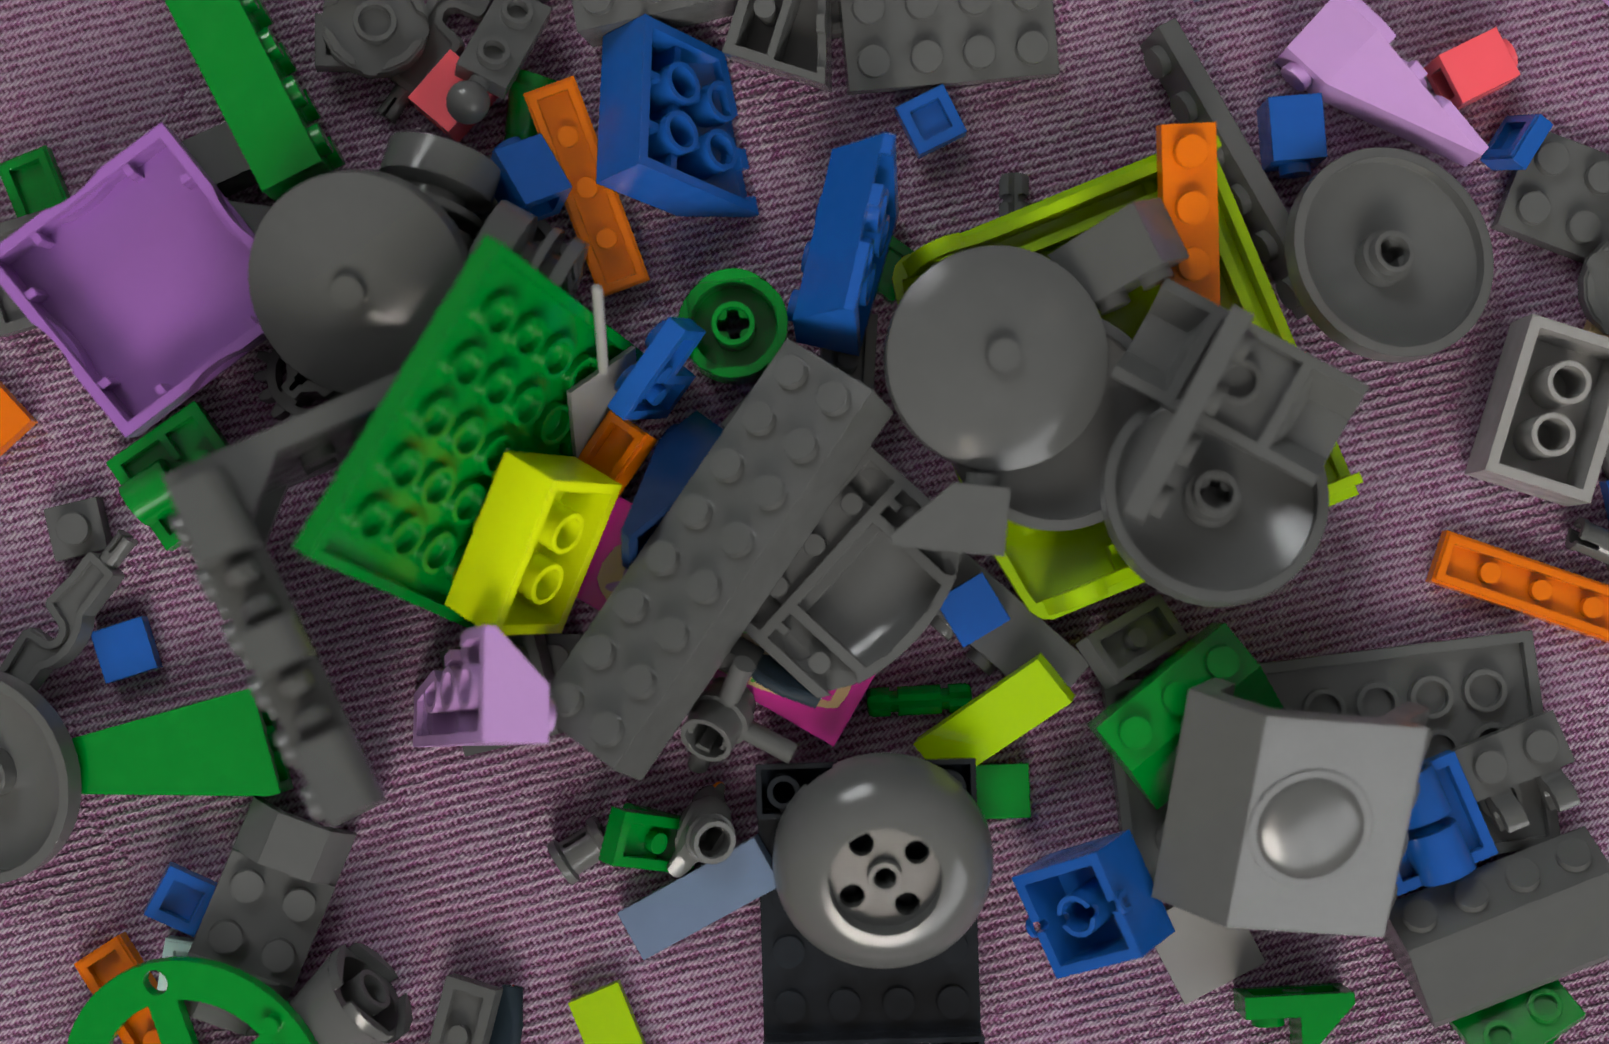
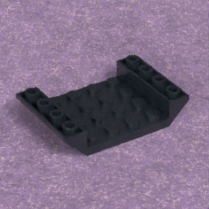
M975 757L923 759L943 768L958 779L977 804ZM839 761L755 764L758 835L771 858L776 829L790 800L805 783L808 785L818 776L832 769V764ZM865 833L850 841L849 844L854 850L862 851L864 845L873 838ZM919 840L912 841L906 846L905 854L914 860L924 858L927 855V845ZM882 868L877 872H887L889 868ZM853 884L845 886L840 894L848 898L859 892L864 894V891L860 886ZM776 889L760 897L764 1018L763 1044H985V1036L981 1029L977 919L956 943L931 959L907 967L873 969L839 961L810 943L796 929L787 916ZM903 893L896 900L902 906H910L919 899L915 894Z

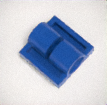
M1446 750L1422 761L1418 779L1420 783L1419 795L1411 812L1407 830L1409 835L1408 846L1401 860L1396 882L1398 886L1397 896L1421 886L1434 887L1458 880L1473 872L1477 867V862L1498 854L1455 751Z

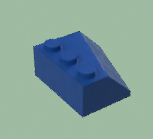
M643 14L603 36L596 184L679 217L752 218L759 215L756 196H747L742 171L749 169L746 150L737 148L731 120L738 115L726 56L722 51L647 14Z
M884 132L832 149L823 191L816 209L812 239L806 243L802 256L801 273H803L800 290L793 289L788 303L787 317L788 321L793 322L797 343L855 356L860 354L899 216L896 135Z

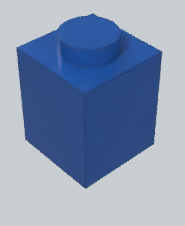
M1322 93L1268 97L1256 110L1261 167L1264 172L1278 171L1279 178L1281 179L1305 177L1311 175V169L1317 167L1328 157Z
M540 133L523 140L520 137H511L498 144L493 149L490 158L500 168L501 172L495 193V199L498 204L502 200H507L538 216V221L559 214L572 189V185L542 134Z

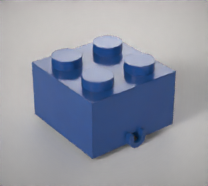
M1130 829L1047 854L1012 877L1029 916L1026 920V930L1032 938H1039L1056 979L1141 958L1175 932L1163 902L1151 897L1154 882ZM1035 922H1039L1041 929L1038 931L1034 929L1033 924Z

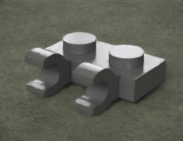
M1553 710L1542 711L1451 749V751H1455L1476 802L1485 799L1492 820L1499 832L1506 830L1507 833H1512L1530 825L1521 803L1514 796L1510 788L1535 778L1548 811L1557 809L1558 812H1562L1581 804L1573 784L1561 769L1562 766L1574 762L1575 759Z

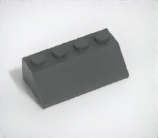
M1585 826L1478 867L1470 874L1458 880L1439 886L1428 887L1395 901L1389 914L1384 940L1433 1027L1437 1028L1609 960V862Z

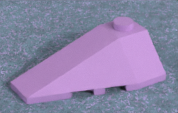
M1329 0L1275 60L1282 68L1280 72L1285 81L1296 90L1301 92L1306 90L1309 94L1322 93L1323 102L1464 167L1482 156L1489 148L1450 100L1443 96L1431 95L1426 89L1427 83L1424 78L1428 73L1417 60L1407 62L1401 59L1390 45L1396 34L1362 0Z
M482 625L466 629L460 636L461 650L449 649L444 656L446 668L444 670H433L414 693L413 747L549 743V733L553 731L556 722V707L553 699L550 698V685L496 625Z

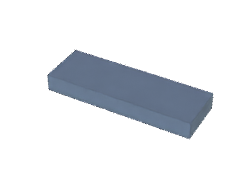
M756 834L736 845L732 854L725 861L718 864L704 863L687 872L681 878H676L627 905L617 914L642 959L645 960L776 889L772 858L761 838Z

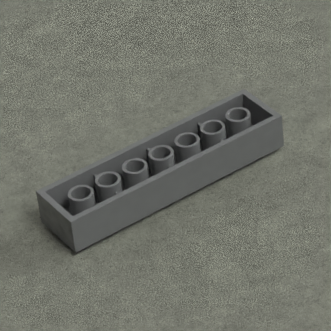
M788 338L785 340L550 682V698L553 699L556 707L555 726L611 769L637 780H643L894 413L872 389Z

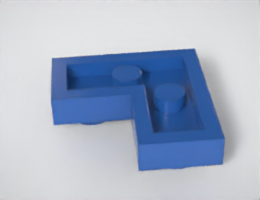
M668 317L667 320L659 322L648 334L645 340L647 349L637 364L629 366L617 379L614 385L616 394L607 407L623 420L667 419L696 377L683 365L706 331L689 318Z

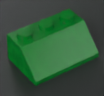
M1225 622L1210 623L1087 724L1156 810L1169 801L1187 695L1190 688L1217 677L1235 684L1233 694L1235 697L1273 709L1283 708L1259 663Z

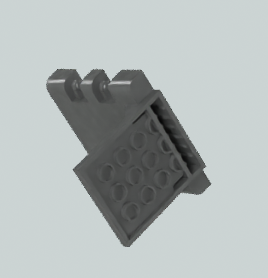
M400 371L162 475L167 486L166 490L178 513L169 517L171 525L183 549L190 550L199 570L195 571V574L209 603L215 602L224 621L231 619L230 622L221 625L222 631L235 657L241 656L247 670L253 669L256 675L247 679V683L262 712L267 710L272 721L278 718L283 729L274 733L273 737L287 766L293 765L296 771L301 769L308 783L299 788V791L313 820L319 819L322 821L325 819L328 827L338 826L387 802V798L266 550V546L288 488L341 465L347 459L368 425L372 413L379 407Z

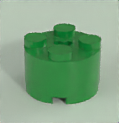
M732 268L708 274L690 291L680 308L679 318H689L706 331L689 356V359L701 374L720 383L740 385L758 380L788 338V317L782 297L767 281L748 270ZM739 316L741 325H749L748 329L741 330L740 338L730 339L728 332L720 331V328L728 326L729 317Z

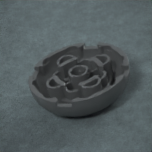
M887 752L869 753L850 757L832 764V769L818 776L808 785L805 783L796 792L785 808L776 829L772 854L773 876L780 902L787 916L796 929L815 947L827 955L851 965L873 969H894L918 964L937 956L956 943L969 930L982 911L989 894L994 870V851L990 830L982 810H980L974 799L963 788L962 783L953 775L929 761L914 756ZM865 833L873 838L864 845L862 851L854 850L849 844L850 841ZM919 840L927 845V855L924 858L914 860L905 854V848L910 842ZM889 868L887 872H877L879 869ZM853 884L860 886L864 891V894L859 892L848 898L840 894L845 886ZM903 893H912L919 900L910 906H902L896 899Z

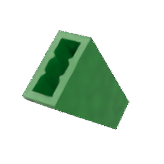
M250 688L72 738L81 771V794L273 796L294 789L288 766L273 737V734L278 732L276 721L271 720L267 710L261 711Z

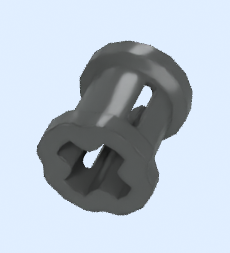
M595 815L586 820L584 827L560 842L552 840L547 843V848L553 861L571 885L580 881L579 874L600 862L598 859L606 830Z

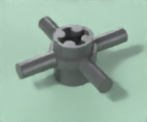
M736 656L727 676L712 679L687 714L688 717L681 727L680 736L683 744L691 752L688 767L695 773L706 772L711 761L718 762L726 759L734 746L743 740L789 764L799 745L754 721L753 713L755 712L756 701L754 695L746 686L754 671L755 663L749 656Z

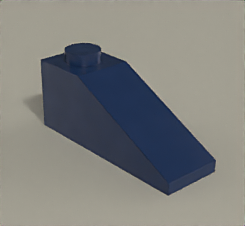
M697 410L680 424L671 425L656 445L621 529L622 566L627 570L724 431V429Z

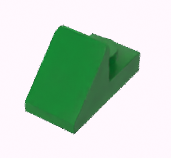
M625 803L623 808L612 806L598 860L611 866L668 872L666 866L675 850V837L681 815L633 803Z
M1342 983L1233 988L1234 1008L1245 1020H1251L1252 1026L1261 1028L1281 1027L1285 1025L1284 1018H1289L1290 1044H1321L1355 1004V992Z

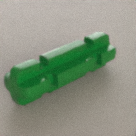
M966 683L947 684V688H941L939 684L897 686L895 691H890L889 687L870 688L866 694L867 712L872 717L891 716V712H898L899 716L942 714V710L948 709L949 713H954L972 700V691L970 685Z

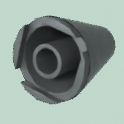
M357 942L349 948L344 944L335 949L289 1003L311 1030L318 1044H391L409 1032L413 1020L411 1002L407 993L398 997L391 984L392 981L398 978L393 968L376 951L363 943Z

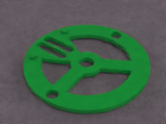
M189 956L153 959L137 964L115 976L104 984L82 1008L74 1022L67 1044H113L115 1037L126 1021L138 1011L148 1007L161 1044H199L184 1000H190L224 1009L247 1023L260 1035L251 1044H318L301 1016L268 985L241 969L228 964ZM150 971H159L165 976L167 980V989L165 991L157 990L151 985L149 981Z

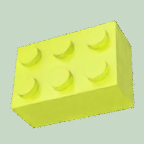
M505 451L501 463L494 472L493 483L482 511L474 522L473 533L462 561L453 575L452 586L445 605L476 626L496 625L504 635L562 633L618 498L622 484L573 456Z

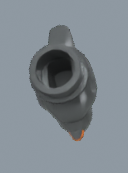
M719 781L713 785L698 789L693 796L692 802L682 811L675 837V850L666 866L668 873L673 877L681 878L697 862L718 864L725 861L732 854L736 844V837L731 823V811L725 800V784Z

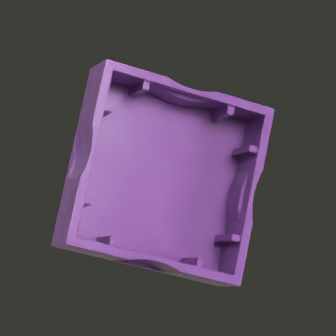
M162 122L99 168L86 185L76 194L54 207L43 210L0 243V285L29 321L55 342L66 357L75 377L125 438L139 437L267 339L254 312L248 282L250 251L256 234L177 135Z

